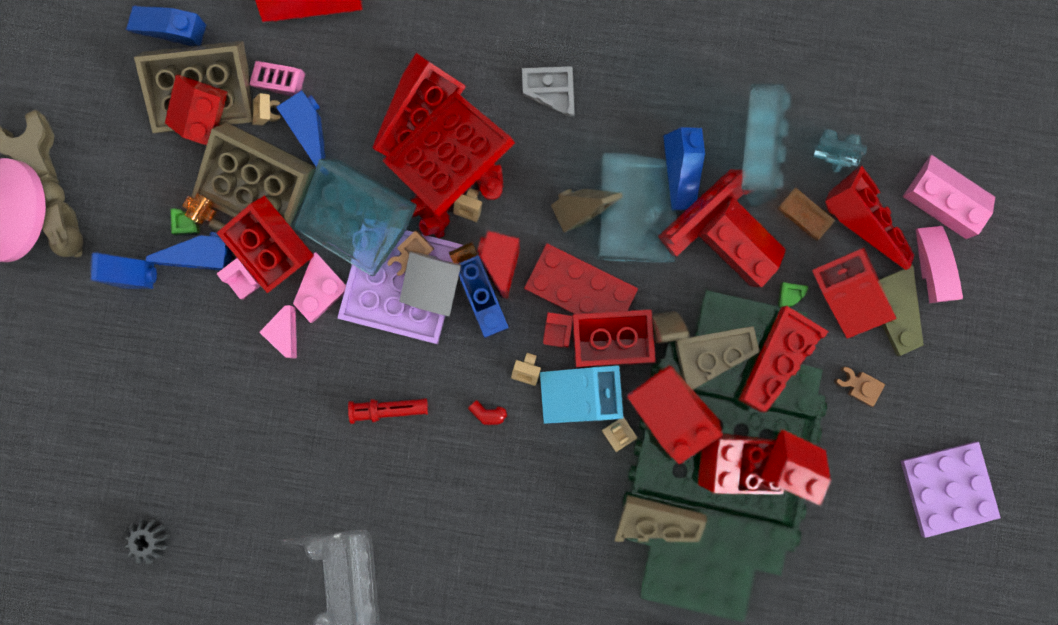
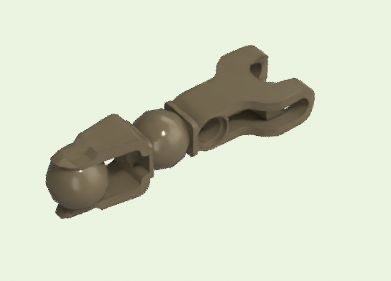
M35 109L26 113L27 128L19 137L14 138L9 130L2 128L0 125V153L11 159L25 162L37 173L45 194V217L42 229L48 237L49 247L60 257L74 256L77 258L82 256L83 236L79 231L74 210L64 202L65 192L58 184L59 180L49 156V150L53 145L55 136L47 118Z

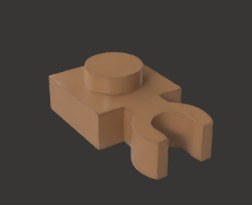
M415 230L397 247L402 254L393 256L389 259L387 265L390 266L395 261L400 262L402 268L397 272V275L400 276L406 272L410 251L428 255L435 248L418 230Z
M841 367L840 370L847 374V380L843 382L840 379H835L834 383L840 387L849 386L851 389L848 395L869 407H874L885 384L864 372H859L856 377L852 369Z

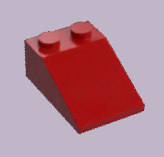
M671 365L627 394L628 399L661 446L678 464H681L723 436L718 417Z

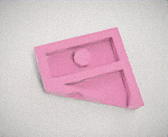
M316 252L310 260L293 302L310 323H313L341 298L346 288V284Z

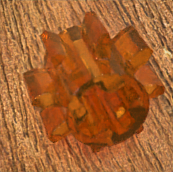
M197 193L194 198L187 196L182 205L187 209L184 215L202 225L204 220L211 221L217 211L212 209L215 202L200 193Z

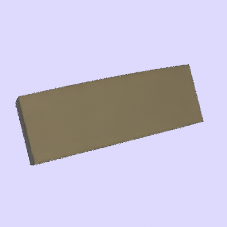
M676 311L652 314L653 335L656 344L689 337L686 325Z

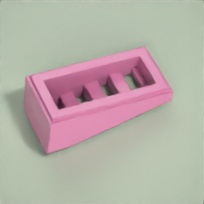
M256 61L249 85L294 96L301 91L305 74L302 69ZM264 69L263 81H258L260 71ZM272 71L274 72L271 83H268L269 75ZM279 74H283L281 84L278 85ZM288 76H292L290 86H286Z

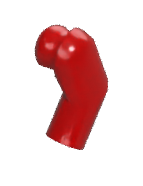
M478 400L468 407L469 411L484 425H499L507 417V411L503 407L499 406L496 409L486 410Z

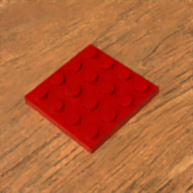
M454 91L382 161L439 217L505 154L515 142L507 133Z

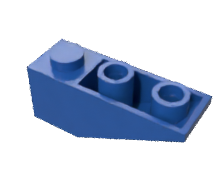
M479 255L458 263L461 264L459 271L460 280L484 338L508 329L509 327Z

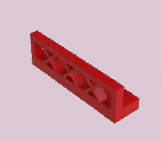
M730 169L658 236L672 256H678L698 237V233L731 197L738 200L749 190L744 182L749 176L745 170Z

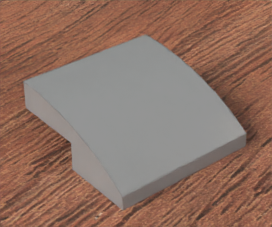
M410 251L399 302L425 311L450 316L461 264L435 259V256Z

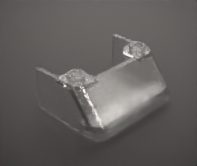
M354 529L316 533L282 540V546H304L305 553L311 560L323 559L327 611L316 615L312 625L380 624L373 541L371 534L367 530Z

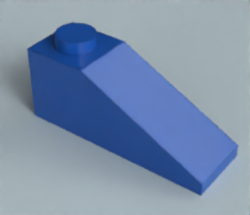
M133 6L126 30L189 46H200L206 23L198 14L174 8Z
M301 90L278 105L277 109L316 168L324 175L327 173L322 123L321 117L316 111L320 107L312 95L307 97Z
M681 127L663 136L672 210H687L697 200L705 157L702 128Z
M210 232V236L200 235L146 256V262L155 265L221 271L231 263L232 251L219 237L217 232Z
M92 253V281L122 289H153V283L157 279V271L154 264L144 260Z

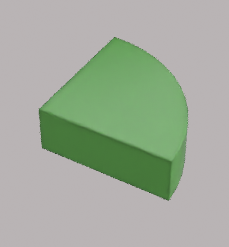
M171 208L172 234L200 233L198 224L191 215L182 210Z
M782 282L780 285L778 308L783 306L791 307L797 304L805 296L808 286Z

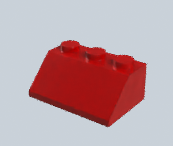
M265 195L249 204L217 232L219 237L266 293L270 292L314 257L313 253Z
M731 197L698 233V236L751 287L762 288L779 269L786 249L734 197Z
M488 231L486 238L481 237L478 247V253L481 256L480 260H482L486 271L502 298L508 299L520 253V241L514 237Z
M652 310L573 314L575 368L654 363Z

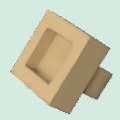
M258 94L253 99V125L263 126L268 121L275 122L279 120L280 115L272 114L270 108H277L280 102L276 100L270 101V94Z
M469 188L466 196L462 194L454 202L453 214L477 222L482 207V201H479L477 197L479 191Z
M527 353L524 362L516 360L511 379L536 386L541 370L540 367L534 366L537 356Z
M624 416L622 419H617L601 430L615 452L637 439Z

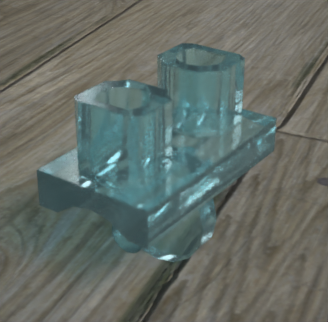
M826 129L813 151V157L825 159V162L833 164L832 170L834 172H840L842 166H858L862 156L867 152V146L862 145L861 136L851 134L844 141L837 140L836 131Z

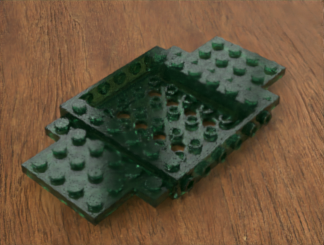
M706 290L695 337L754 326L759 348L757 354L693 389L709 409L722 421V434L734 435V427L742 423L747 426V436L759 438L760 432L768 429L773 433V440H777L782 429L814 445L819 443L822 437L821 417H824L827 412L826 396L818 394L823 369L801 364V368L786 382V387L766 412H759L739 400L781 307ZM795 310L807 318L808 313ZM675 341L667 342L664 359H658L657 364L653 363L650 378L669 365L682 377ZM641 417L639 429L643 430L641 440H636L633 455H636L637 459L635 466H630L628 481L632 482L630 491H625L622 506L624 507L627 496L705 514L707 515V523L699 542H666L663 538H649L648 542H638V538H625L628 541L650 546L640 598L744 622L755 570L781 576L786 550L794 552L795 546L800 544L801 531H799L800 521L805 518L807 509L806 505H804L805 499L786 490H783V494L713 493L698 485L697 475L700 470L702 450L682 462L686 466L687 472L684 477L677 478L672 473V468L677 462L661 446Z

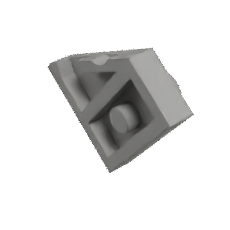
M573 66L522 68L524 97L569 117H574Z

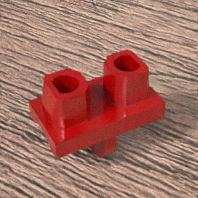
M495 163L477 180L479 191L487 200H496L503 192L501 165H496Z
M417 195L409 200L406 204L405 212L412 218L420 215L422 220H420L419 229L424 236L434 234L437 238L444 237V230L450 223V215L447 213L450 207L438 217Z

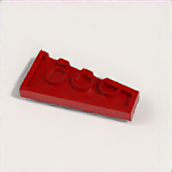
M781 307L739 400L759 412H766L786 387V382L798 372L804 359L812 354L816 349L815 345L829 331L790 307Z

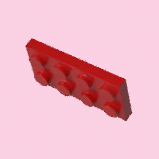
M547 243L524 290L572 314L628 311L638 288Z

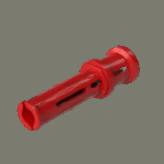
M427 398L380 403L375 399L364 403L348 402L350 424L363 420L377 422L380 418L428 415Z

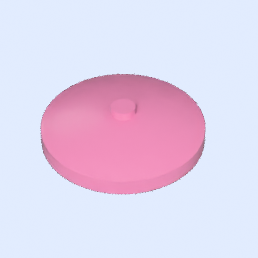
M1 158L0 262H13L25 256L32 249L41 233L45 217V194L40 178L32 167L19 160Z

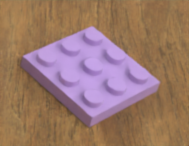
M974 441L900 460L922 537L926 538L1001 518L979 442Z

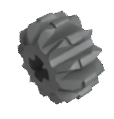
M141 519L138 521V525L134 523L128 527L130 532L122 536L128 540V543L122 546L123 549L129 548L130 550L127 558L135 556V563L140 564L145 561L146 564L154 562V558L160 559L163 557L162 550H166L169 547L163 541L170 536L169 534H162L165 525L157 526V520L155 519L149 520V522Z

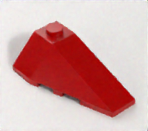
M416 53L401 77L372 148L388 156L454 91L461 95L466 86Z
M861 165L830 191L825 200L827 209L842 224L907 270L911 267L915 255L901 229L893 227L890 216L892 213L889 207H882L876 196L880 191Z

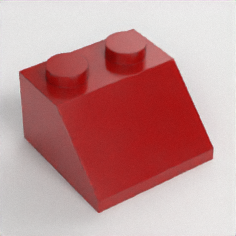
M177 74L174 80L165 124L181 137L207 145L212 128L220 124L228 91Z
M781 429L760 479L821 505L831 481L826 450Z

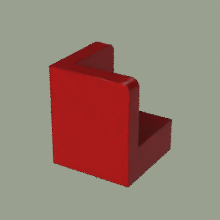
M548 312L543 344L568 348L573 316Z

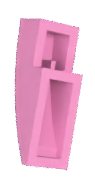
M943 226L917 228L916 236L922 279H926L929 303L963 299L956 261Z

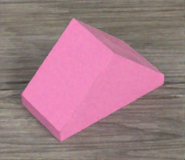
M287 305L259 333L286 358H297L296 307Z

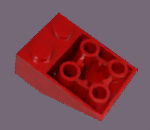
M865 248L812 270L827 303L847 339L897 319Z
M722 434L723 436L702 449L698 478L699 486L713 493L783 494L784 489L760 479L776 440Z

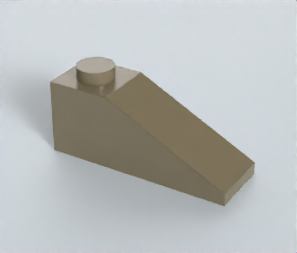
M568 189L558 195L559 199L551 207L563 232H567L585 225L623 198L621 192L581 189L573 192L572 189Z

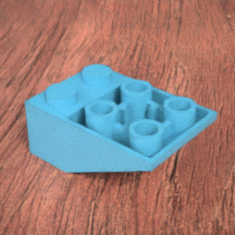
M619 366L540 372L544 424L623 418Z

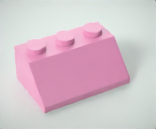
M933 155L929 156L902 196L965 239L979 235L993 214L995 203L993 195Z

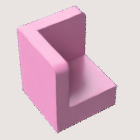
M238 258L217 273L222 282L229 284L240 299H245L260 287V284Z

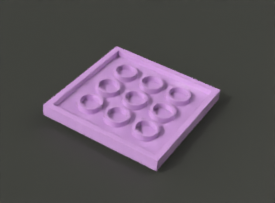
M364 220L338 319L438 344L445 315L425 311L399 302L405 273L400 276L397 275V272L402 268L401 263L395 261L390 266L387 265L389 259L393 256L402 254L397 247L413 232ZM421 234L435 248L428 255L435 256V259L460 263L464 245Z

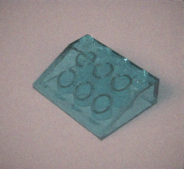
M751 84L742 191L752 206H759L777 197L778 188H783L784 173L780 172V162H785L786 146H782L783 136L788 134V120L784 119L785 110L790 109L791 95L786 92L784 84Z
M603 153L601 161V190L621 192L623 198L600 213L598 260L674 263L675 256H672L658 238L676 220V210H672L666 160L632 154Z
M319 159L294 229L367 274L375 276L407 230L417 205L338 159Z

